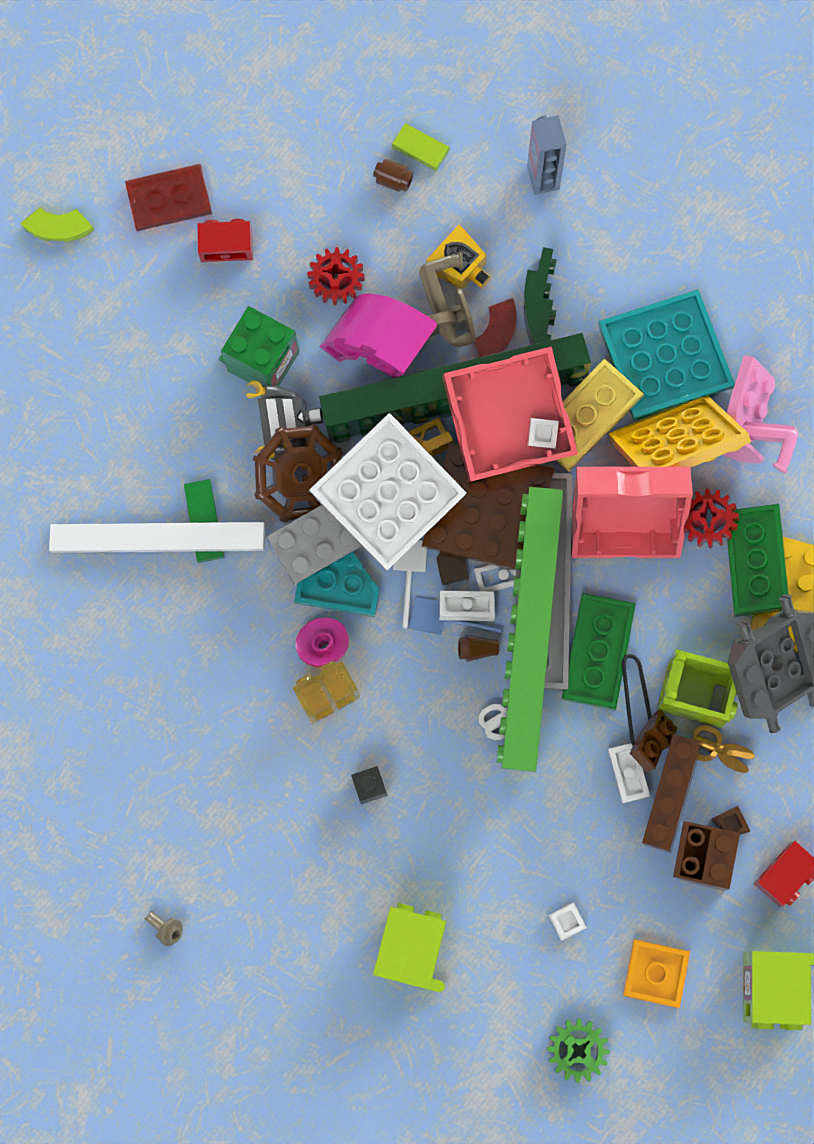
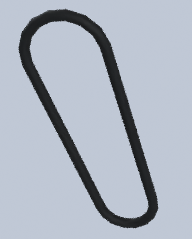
M627 654L622 660V673L629 736L633 746L635 739L626 672V661L628 658L635 660L638 666L648 721L652 715L641 662L635 655Z

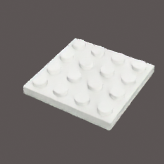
M390 413L309 490L386 571L466 494L457 482Z

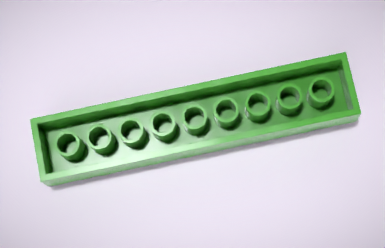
M529 487L528 494H523L521 515H526L525 522L520 521L518 542H523V549H517L515 569H520V577H515L513 596L518 597L517 605H512L510 624H515V632H509L507 651L512 652V661H506L505 679H509L510 683L509 689L503 690L502 707H507L506 717H501L499 735H504V745H498L496 763H502L501 769L536 772L563 496V490Z

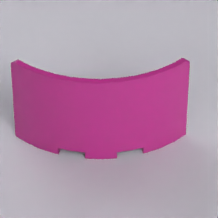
M361 294L353 299L319 347L340 363L344 360L357 361L359 357L367 358V364L383 371L392 378H397L404 374L437 327V323L417 309L396 299L379 294Z

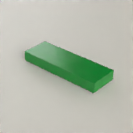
M207 479L184 484L190 523H218L211 480ZM195 551L198 563L225 558L223 551Z

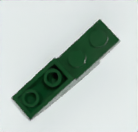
M545 247L542 250L538 271L527 269L523 307L524 321L530 345L551 340L552 335L547 334L548 325L554 326L557 310L552 309L553 300L549 299L552 284L547 283L548 275H554L557 259H552L553 249Z

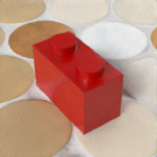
M236 218L230 222L206 220L204 223H197L198 255L201 262L253 260V237L250 221Z
M792 841L753 884L778 907H782L785 904L791 906L801 895L798 892L799 888L804 883L809 885L814 880V857L798 842Z

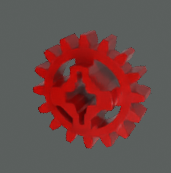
M339 247L335 248L334 253H330L327 248L325 249V256L322 257L320 254H316L317 263L310 262V269L312 271L307 272L308 279L311 280L308 282L310 289H315L314 296L316 298L323 295V303L332 299L333 305H337L338 300L342 299V302L347 304L348 296L355 299V290L362 291L363 289L360 283L365 281L364 273H361L363 271V264H357V255L350 258L348 249L342 254L339 251ZM334 274H339L338 279H333ZM322 285H327L330 288V290L326 289Z
M709 488L705 490V495L702 496L696 491V498L691 501L689 516L684 525V534L689 533V542L697 539L698 547L707 542L708 547L712 548L713 542L716 541L722 546V538L725 537L731 540L732 534L730 530L737 531L738 529L737 524L733 521L739 520V513H732L737 509L736 504H729V495L721 498L720 490L718 489L714 495L710 494ZM713 503L720 505L723 509H718ZM703 504L697 511H694L695 508ZM708 509L710 510V515H712V522H710L709 528L708 523L706 522V515H708ZM720 526H724L723 529L715 533ZM699 527L705 534L698 532L695 528Z

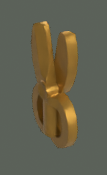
M700 725L694 729L693 740L700 741L701 748L712 752L706 756L699 754L698 761L708 762L718 756L725 766L736 772L747 773L749 771V768L735 757L754 759L755 754L751 750L738 744H722V735L712 726ZM701 732H709L716 737V742L699 734Z

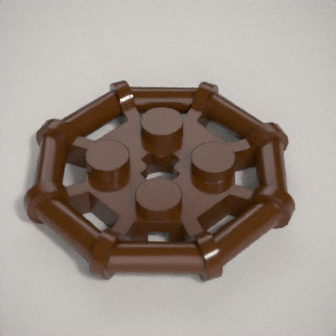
M314 424L307 427L284 429L279 427L275 429V434L257 456H253L252 461H255L256 481L255 498L257 500L260 499L279 517L281 522L287 523L289 520L302 517L322 505L319 501L317 502L309 490L327 473V463L331 462L332 469L341 460L342 449L340 447L337 448L319 430V427ZM307 438L303 446H292L289 440ZM315 441L327 452L323 457L315 452L316 450L313 448ZM282 443L284 447L283 452L279 453L276 456L274 462L268 460V458L273 454L277 447ZM266 465L272 467L273 484L268 487L266 482ZM298 467L301 470H305V475L301 476L300 481L294 476ZM278 491L279 494L283 495L286 498L285 506L283 507L271 494ZM308 501L309 503L307 508L293 509L295 502Z

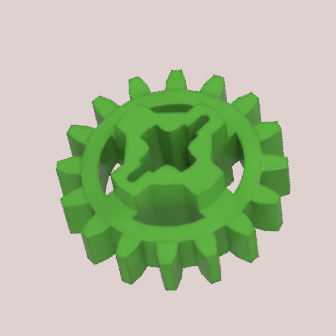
M577 1018L576 1024L572 1026L571 1022L566 1020L565 1029L559 1026L555 1027L559 1033L557 1037L549 1036V1039L554 1042V1046L547 1047V1051L553 1052L554 1056L549 1058L548 1061L549 1063L557 1062L558 1065L554 1071L559 1073L564 1070L565 1080L574 1075L576 1083L580 1082L581 1076H584L589 1082L591 1081L590 1073L594 1072L600 1075L601 1072L598 1066L600 1064L607 1066L608 1064L602 1059L603 1055L610 1054V1050L603 1049V1044L607 1043L608 1039L599 1038L602 1029L597 1028L593 1031L591 1029L593 1022L591 1021L582 1026L581 1019ZM580 1030L588 1034L583 1038H574L570 1032ZM561 1040L566 1045V1054L562 1058L559 1055ZM596 1042L597 1056L594 1061L591 1057V1046ZM574 1043L579 1046L585 1044V1047L582 1049L583 1057L578 1055L571 1057V1054L574 1052L572 1048ZM574 1063H583L586 1069L572 1070L569 1067Z

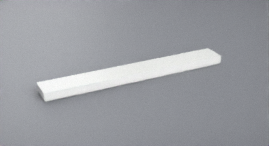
M265 523L50 524L49 551L51 553L265 551Z

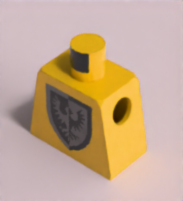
M458 225L426 259V263L462 252L463 267H451L436 272L437 277L458 289L461 288V290L470 281L483 289L491 279V276L482 269L486 265V254L464 228Z

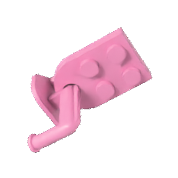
M743 356L727 414L749 433L751 443L754 440L783 443L779 458L772 466L786 474L788 472L786 469L794 452L798 432L793 426L762 423L763 418L767 415V404L770 394L774 391L775 378L753 356ZM750 443L742 446L738 451L723 454V456L746 463L759 464L764 459Z

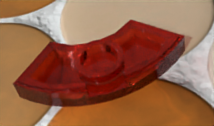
M513 298L488 307L490 317L488 327L482 335L476 338L477 342L474 343L479 357L504 352L508 347L515 332L517 319Z

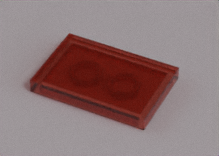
M201 163L125 181L136 231L212 214Z

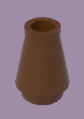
M465 635V637L458 639V656L460 660L465 659L466 662L499 655L498 639H487L471 635Z

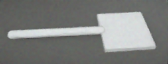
M418 540L393 565V570L406 571L402 624L404 629L408 627L412 571L425 572L427 549L422 548L423 540Z

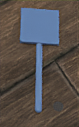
M421 597L415 598L409 625L410 629L441 635L443 623L449 622L496 633L503 632L502 628L470 621L439 620V601Z

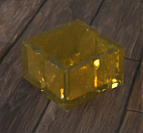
M335 661L325 664L320 668L322 672L319 675L312 677L308 674L297 680V686L293 687L312 725L334 713L330 702L322 690L323 686H326L338 710L360 698L358 689L342 661L337 664Z

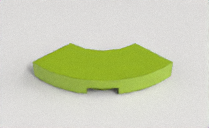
M39 207L20 223L28 233L48 242H71L83 238L94 231V227L77 208L67 214L56 215L48 213Z

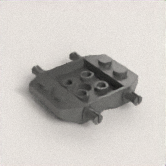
M788 594L779 598L783 610L769 618L763 627L751 630L748 620L740 621L737 624L741 636L733 641L728 659V666L743 715L750 719H766L770 733H777L781 730L777 713L806 694L809 699V705L814 707V612L794 609L791 595ZM790 626L793 632V636L804 672L800 673L801 665L797 662L796 655L794 652V641L792 638H790V634L788 631V628ZM776 656V664L771 668L773 659Z

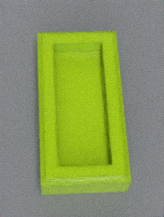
M406 123L392 143V148L436 172L450 151L449 146Z

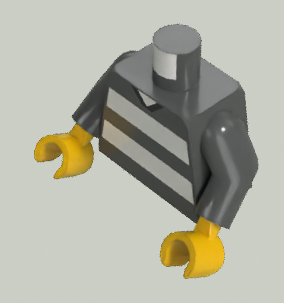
M251 381L246 384L247 386H253L256 390L255 394L247 393V398L252 399L259 395L262 397L258 398L264 446L275 434V429L279 427L283 429L307 427L311 424L323 423L321 408L307 410L306 402L299 398L297 393L280 386L261 385L258 381ZM307 438L289 440L292 446H303ZM282 443L277 447V449L268 458V460L271 459L274 461L276 456L279 453L283 452L284 447ZM260 446L254 453L260 452L264 446Z

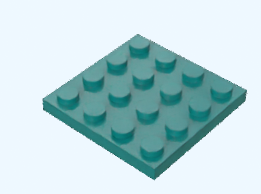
M699 289L598 321V327L613 367L644 395L630 410L633 421L705 396L733 389L735 386Z

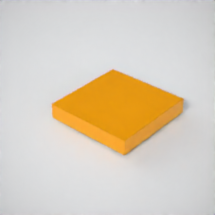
M633 939L623 996L680 1008L690 951Z

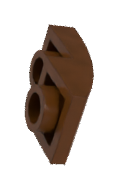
M661 709L656 711L640 732L629 754L646 772L656 769L662 750L670 747L673 734H676L678 728Z

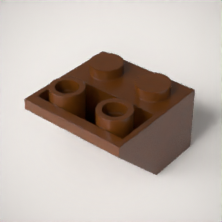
M683 821L673 877L704 887L722 891L729 890L740 833Z

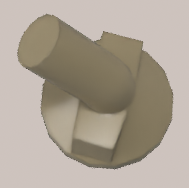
M152 910L144 918L158 931L156 937L163 945L171 946L180 940L183 926L179 920L170 918L167 922H164Z

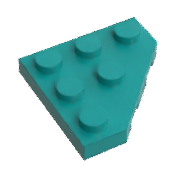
M351 552L298 582L294 603L375 617L380 589L366 572L356 555Z

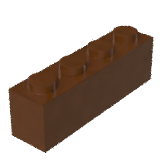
M673 734L642 841L645 846L669 853L672 852L702 745L700 741Z

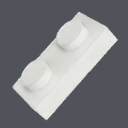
M439 592V620L494 621V592Z
M631 743L608 749L622 804L650 797L643 768L629 754L632 749Z

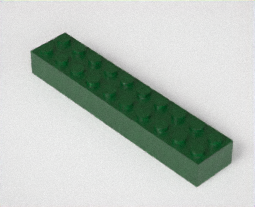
M578 333L319 396L328 438L331 442L343 443L349 441L352 436L361 435L365 437L389 413L402 426L410 422L421 424L435 416L440 418L452 416L442 378L444 373L480 364H490L552 347L561 386L566 384L570 387L577 386L588 376L591 365L583 333Z

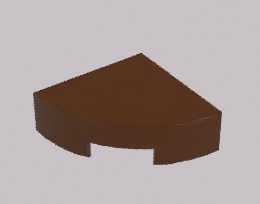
M738 806L712 818L715 825L720 829L740 834L750 832Z

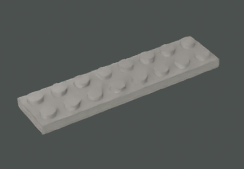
M553 473L550 489L563 490L544 690H568L572 474ZM516 570V577H520V571ZM515 597V605H517L518 597Z

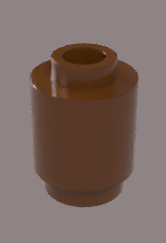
M384 159L382 163L378 162L373 172V177H376L377 184L397 192L401 190L407 192L414 172L409 171L408 167L388 159Z

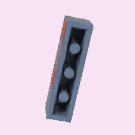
M544 115L532 121L527 169L534 195L560 189L567 144L559 115L552 117Z

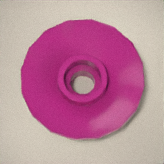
M328 617L317 618L308 622L300 629L296 637L295 649L299 658L307 665L327 667L338 662L345 655L349 647V635L345 626L338 620ZM328 644L326 648L320 649L322 645Z

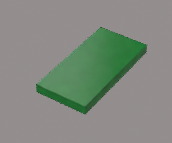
M772 504L736 509L732 513H739V520L733 521L737 524L738 529L737 531L730 530L732 539H727L735 617L780 612L783 609L779 598L783 595H789L780 505Z
M587 593L581 594L569 657L568 690H563L561 700L616 711L623 676L622 660L627 654L636 603Z

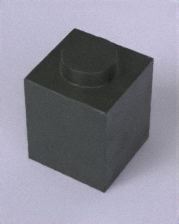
M378 766L351 775L361 805L387 796Z

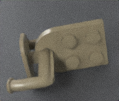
M460 252L457 255H450L425 263L419 270L420 278L433 315L428 317L437 323V327L430 337L440 334L447 342L456 347H463L477 342L471 314L461 288L457 289L455 293L456 306L448 308L436 272L457 266L462 268L463 254ZM462 321L467 333L457 336L454 326Z

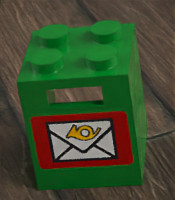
M248 306L221 349L222 354L219 357V361L226 365L228 372L248 383L258 381L261 385L280 386L300 352L296 332Z

